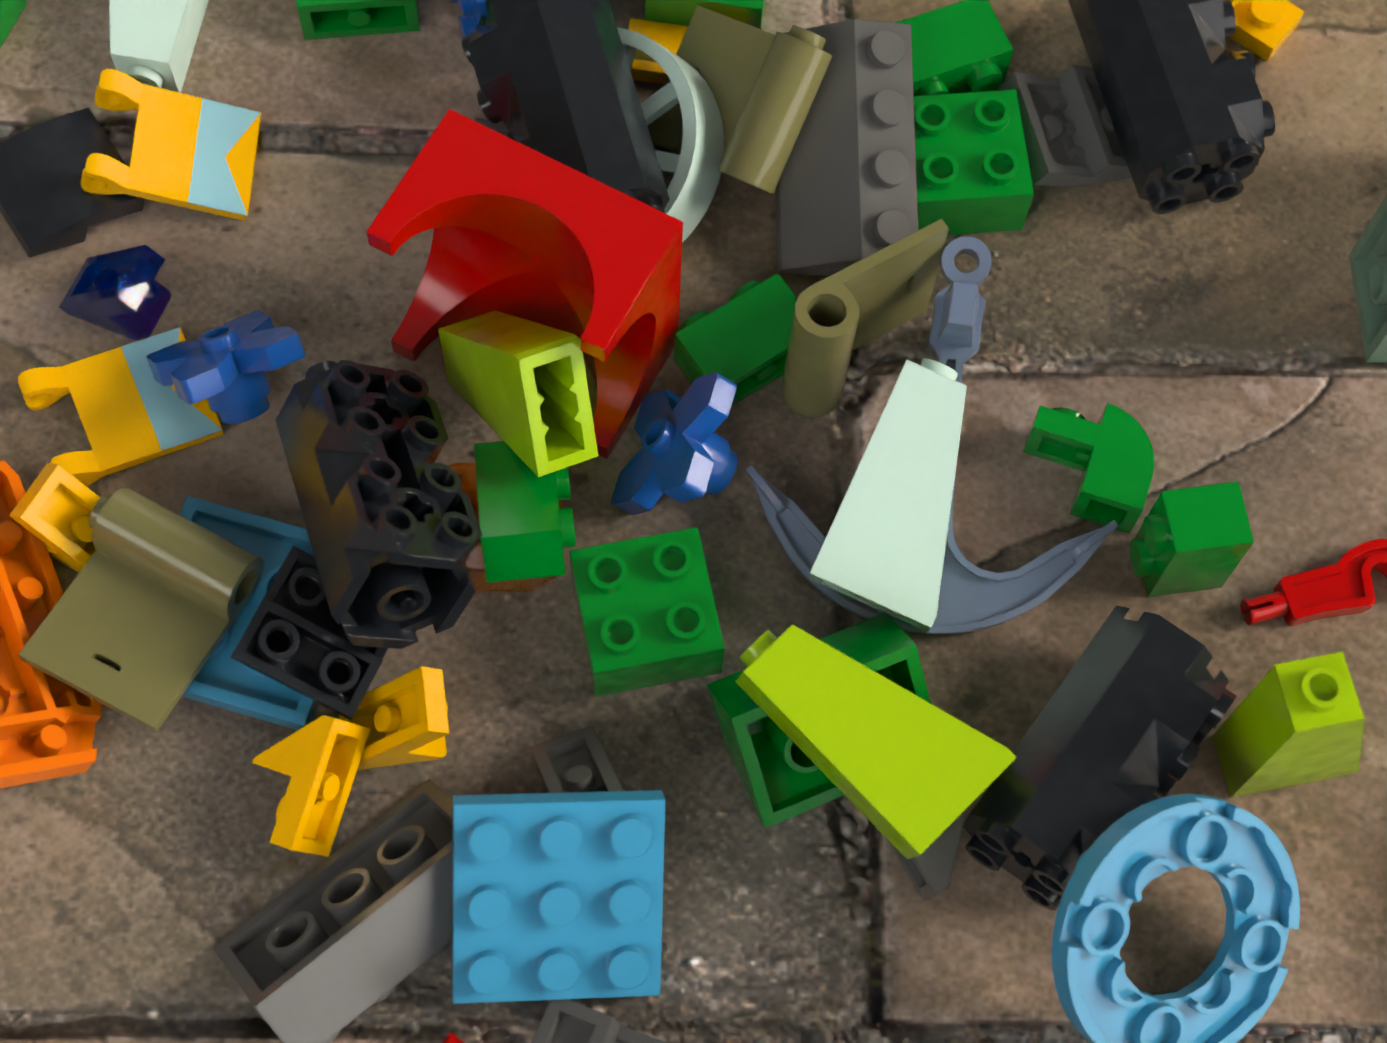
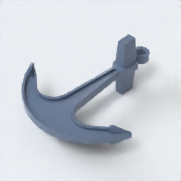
M971 236L956 238L944 248L940 260V272L944 281L949 285L935 295L933 322L928 340V347L937 361L955 370L958 373L955 381L962 383L963 364L979 350L981 323L986 300L978 292V287L987 279L992 265L991 253L988 247L980 239ZM968 254L976 260L977 268L970 273L960 272L955 267L954 259L959 255ZM752 465L747 467L745 471L755 486L770 527L790 561L805 579L835 604L864 620L882 614L883 612L810 580L811 569L826 537L794 501L759 475ZM954 480L938 609L931 629L925 632L897 618L888 616L904 632L925 635L962 634L1003 624L1027 613L1052 596L1084 566L1107 535L1119 526L1113 520L1105 527L1060 543L1017 570L1002 573L983 570L965 559L955 543L952 527L955 492Z

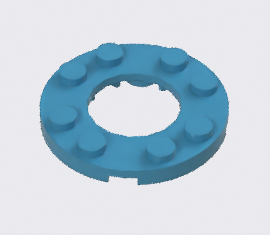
M1200 794L1171 795L1143 804L1121 817L1098 837L1092 846L1080 856L1065 888L1056 914L1051 951L1054 983L1060 1003L1074 1028L1089 1043H1237L1256 1025L1274 1001L1289 970L1280 964L1286 948L1289 928L1299 929L1300 897L1298 883L1289 855L1280 839L1270 827L1250 812L1221 799ZM1191 866L1206 870L1219 884L1226 906L1225 933L1214 960L1196 981L1177 992L1151 995L1138 990L1127 978L1125 973L1126 965L1120 956V948L1125 943L1130 930L1128 911L1132 902L1138 903L1143 899L1141 891L1151 880L1169 870L1175 872L1179 868Z

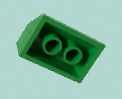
M886 612L819 639L931 703L916 643ZM744 670L707 684L723 740L764 828L844 796L836 785L735 682Z

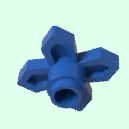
M257 310L229 321L223 326L206 331L199 336V340L175 343L147 355L146 358L154 379L163 386L174 385L178 397L190 405L207 399L211 410L220 414L223 423L236 424L256 418L269 409L270 403L267 395L271 392V387L265 371L281 368L304 358L306 354L297 331L288 326L274 328L271 317Z
M714 372L696 378L682 398L666 388L647 394L642 400L634 426L635 431L642 440V448L620 471L611 498V504L630 515H636L651 511L663 493L683 503L701 498L705 493L716 495L725 489L735 474L738 458L737 454L730 449L729 442L714 431L728 417L737 385L719 373Z

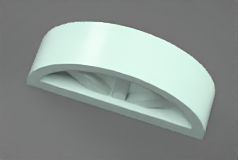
M617 28L630 71L633 60L658 63L671 81L640 103L647 126L680 103L683 120V138L680 155L655 150L661 172L674 174L667 189L670 200L665 207V212L683 222V243L708 210L720 180L721 172L718 171V168L724 156V130L719 107L706 81L688 62L643 34L624 28Z

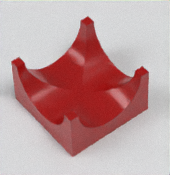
M449 109L366 231L370 246L393 256L400 246L411 237L433 228L431 249L421 282L404 319L391 339L393 351L415 361L420 353L439 336L438 329L495 310L575 334L580 338L581 351H583V357L591 370L597 389V404L593 423L598 455L608 459L675 346V333L679 329L683 222Z

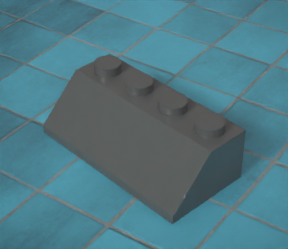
M852 19L806 28V30L826 39L822 50L832 55V58L775 188L778 273L831 276L918 231L911 24Z
M430 779L213 947V950L253 1006L283 1043L333 1042L341 1029L371 1005L386 999L399 982L425 961L439 956L449 946L452 940L453 800Z

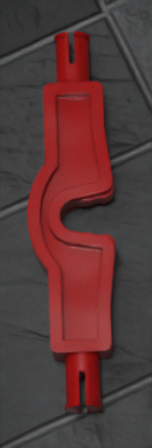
M1376 539L1357 545L1344 554L1336 564L1283 577L1274 587L1273 593L1250 599H1242L1240 602L1242 615L1248 613L1243 618L1247 625L1251 626L1254 623L1283 616L1288 626H1295L1322 618L1360 614L1369 610L1376 603L1371 571H1379L1387 579V539Z

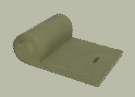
M696 6L676 55L698 71L708 84L718 104L724 130V156L718 171L771 194L774 193L832 58V55L822 50L826 42L825 38L796 25H792L788 35L781 32L772 34L704 7ZM668 76L664 82L663 87L669 82H671ZM678 103L647 127L652 143L680 154L683 138V120L680 103Z
M942 219L809 286L800 293L794 307L782 381V396L786 404L794 412L806 417H821L830 414L838 407L842 399L852 351L927 312L949 229Z
M125 487L120 488L113 495L110 493L104 494L95 504L89 517V526L93 529L92 540L96 551L18 655L20 660L157 733L253 595L262 575L264 561L260 556ZM97 659H102L114 665L115 667L121 669L120 672L100 662Z

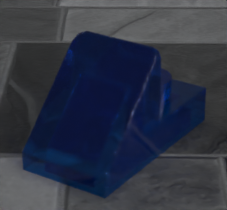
M147 245L87 257L59 308L71 316L130 339L139 341L148 338L171 299L170 291L155 279L165 259Z

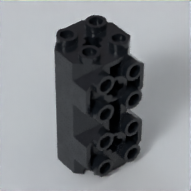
M486 0L485 7L488 16L486 17L481 14L475 31L463 38L462 47L467 59L474 66L481 89L477 92V100L487 119L494 124L503 121L509 129L507 137L666 213L665 207L670 198L609 0Z
M1068 0L1139 198L1149 201L1153 212L1167 214L1188 203L1207 199L1211 202L1219 203L1230 200L1240 194L1244 189L1242 180L1253 173L1265 150L1264 137L1272 136L1275 132V114L1270 102L1262 100L1255 81L1256 70L1251 53L1247 50L1233 52L1226 49L1225 37L1232 36L1236 29L1235 11L1229 0Z
M340 360L339 362L322 361L307 370L304 380L294 384L276 418V424L332 617L338 625L340 622L342 623L345 635L352 645L403 649L418 642L415 631L433 624L437 634L455 625L476 592L465 561L483 534L469 495L460 489L462 482L459 475L445 464L434 463L449 437L436 401L427 395L429 387L426 381L409 370H398L395 372L393 369L357 364L349 360Z
M1115 606L1013 751L1017 758L989 785L963 825V828L971 836L965 849L977 862L994 871H998L1002 867L1023 882L1021 889L1031 900L1049 910H1056L1080 856L1092 846L1102 833L1130 811L1160 797H1166L1176 781H1180L1201 751L1200 744L1211 729L1218 725L1236 698L1235 694L1226 689L1229 680L1222 669L1215 678L1207 670L1206 667L1213 657L1206 646L1158 614L1144 611L1138 621L1124 619L1130 608Z

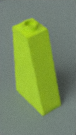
M496 310L438 329L449 385L538 477L598 456L584 357L578 336Z
M793 624L779 638L768 629L739 657L748 667L735 682L907 860L921 855L1017 758L1006 746Z
M1343 651L1274 664L1213 734L1212 738L1230 798L1355 774L1359 770L1365 718Z

